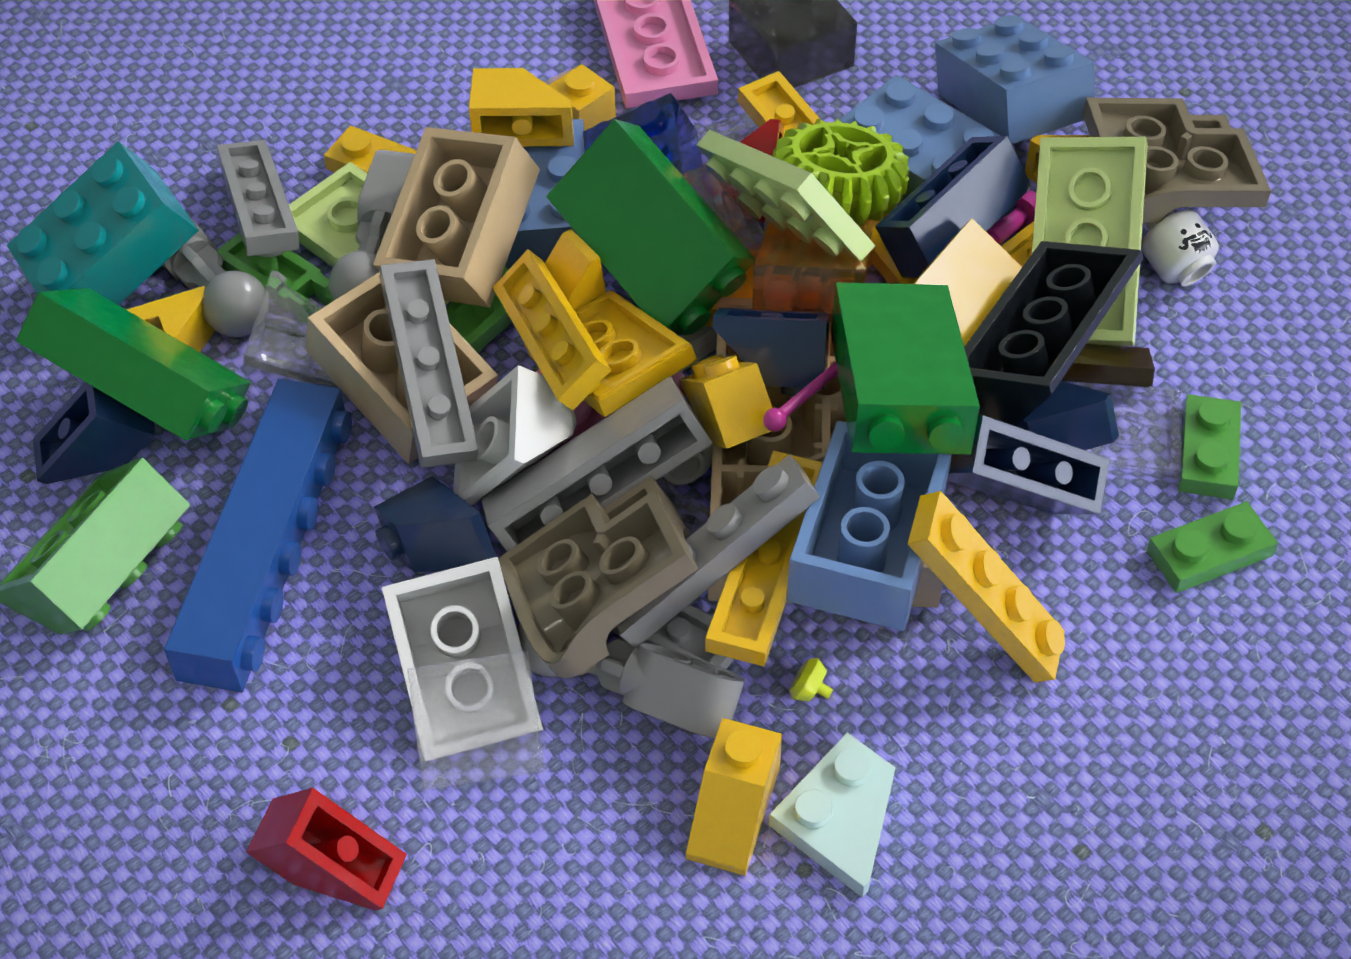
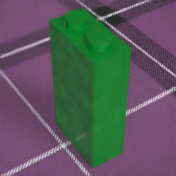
M613 119L546 196L580 238L600 256L602 264L640 309L677 335H691L700 330L710 319L711 313L709 311L722 297L733 294L744 284L747 279L745 272L757 261L638 125Z
M836 282L830 331L852 453L971 455L980 405L948 285Z
M90 288L38 292L15 340L184 440L234 427L240 421L248 406V400L244 396L251 384L250 381Z

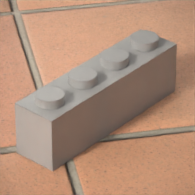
M669 376L481 498L488 527L508 552L591 493L601 506L605 508L648 477L652 476L656 481L713 443L698 416L672 377Z

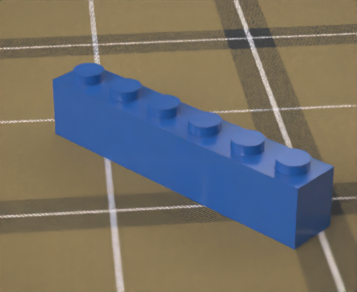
M278 378L164 647V652L176 681L243 693L251 671L257 672L264 658V637L270 623L278 621L282 612L283 588L288 576H294L298 571L301 561L300 544L306 530L311 531L316 524L319 511L318 498L323 486L328 487L333 480L336 465L335 454L339 444H345L350 436L352 416L349 411H345L340 388Z

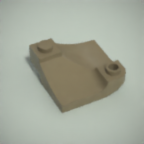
M1086 97L1082 115L1090 137L1147 138L1143 223H1159L1170 211L1182 207H1266L1271 193L1269 184L1244 128H1231L1226 115H1190L1183 98Z
M652 476L605 508L601 506L591 493L498 558L502 575L526 636L537 654L558 677L571 678L589 672L599 661L610 654L607 648V638L610 631L698 570L685 540L690 534L675 505Z

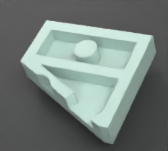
M847 732L769 814V826L863 898L869 890L873 865L894 780L895 767Z

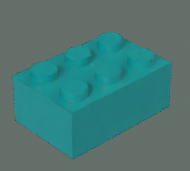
M117 141L6 246L37 294L44 291L90 288L119 305L191 239L199 229L157 171L125 145Z

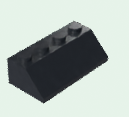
M1048 241L1040 242L964 346L980 405L978 415H984L1017 426L1052 395L1142 262V250Z

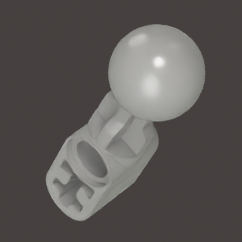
M377 150L375 152L358 201L357 219L359 227L355 239L360 246L358 251L350 252L341 257L331 270L329 291L333 301L380 272V270L373 266L415 154Z
M193 221L199 231L162 266L177 282L181 280L188 288L205 286L203 316L209 326L216 332L228 337H243L255 332L264 323L269 310V299L264 286L257 278L246 272L225 271L222 268L223 258L216 251L215 245Z
M519 623L517 632L527 668L540 676L558 677L534 650L521 623ZM620 637L610 643L607 642L610 654L599 661L588 672L598 677L603 688L621 694L623 696L622 702L628 707L710 738L716 737L722 718L733 720L745 681L742 676L665 646L643 642L634 649L625 639Z

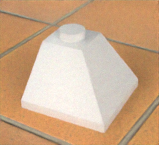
M518 365L469 407L479 451L476 461L455 463L453 492L473 506L481 498L531 467L559 445L570 439L576 427L574 410H571L557 400L543 375Z

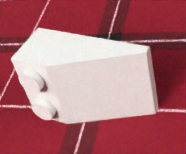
M498 557L382 587L426 762L543 730Z

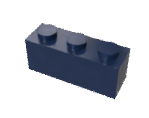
M1008 136L971 137L881 220L875 228L901 277L918 278L968 221L973 219L982 229L987 231L1000 218L1013 212L1017 207L1016 202L1032 186Z
M978 415L971 455L952 454L947 481L1051 514H1101L1110 459L990 417Z

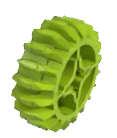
M838 118L834 122L816 119L814 125L803 122L799 123L797 129L786 130L784 137L778 139L777 146L773 151V157L812 173L853 221L859 225H864L867 218L881 221L884 214H889L896 208L897 204L902 202L903 195L907 191L909 157L903 153V146L901 144L892 142L891 135L876 133V127L874 126L865 128L857 125V121L851 124L842 123Z

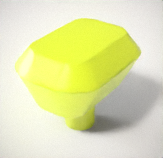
M809 658L801 666L789 689L792 699L809 702L816 693L826 699L832 694L833 689L822 682L827 670L819 658Z

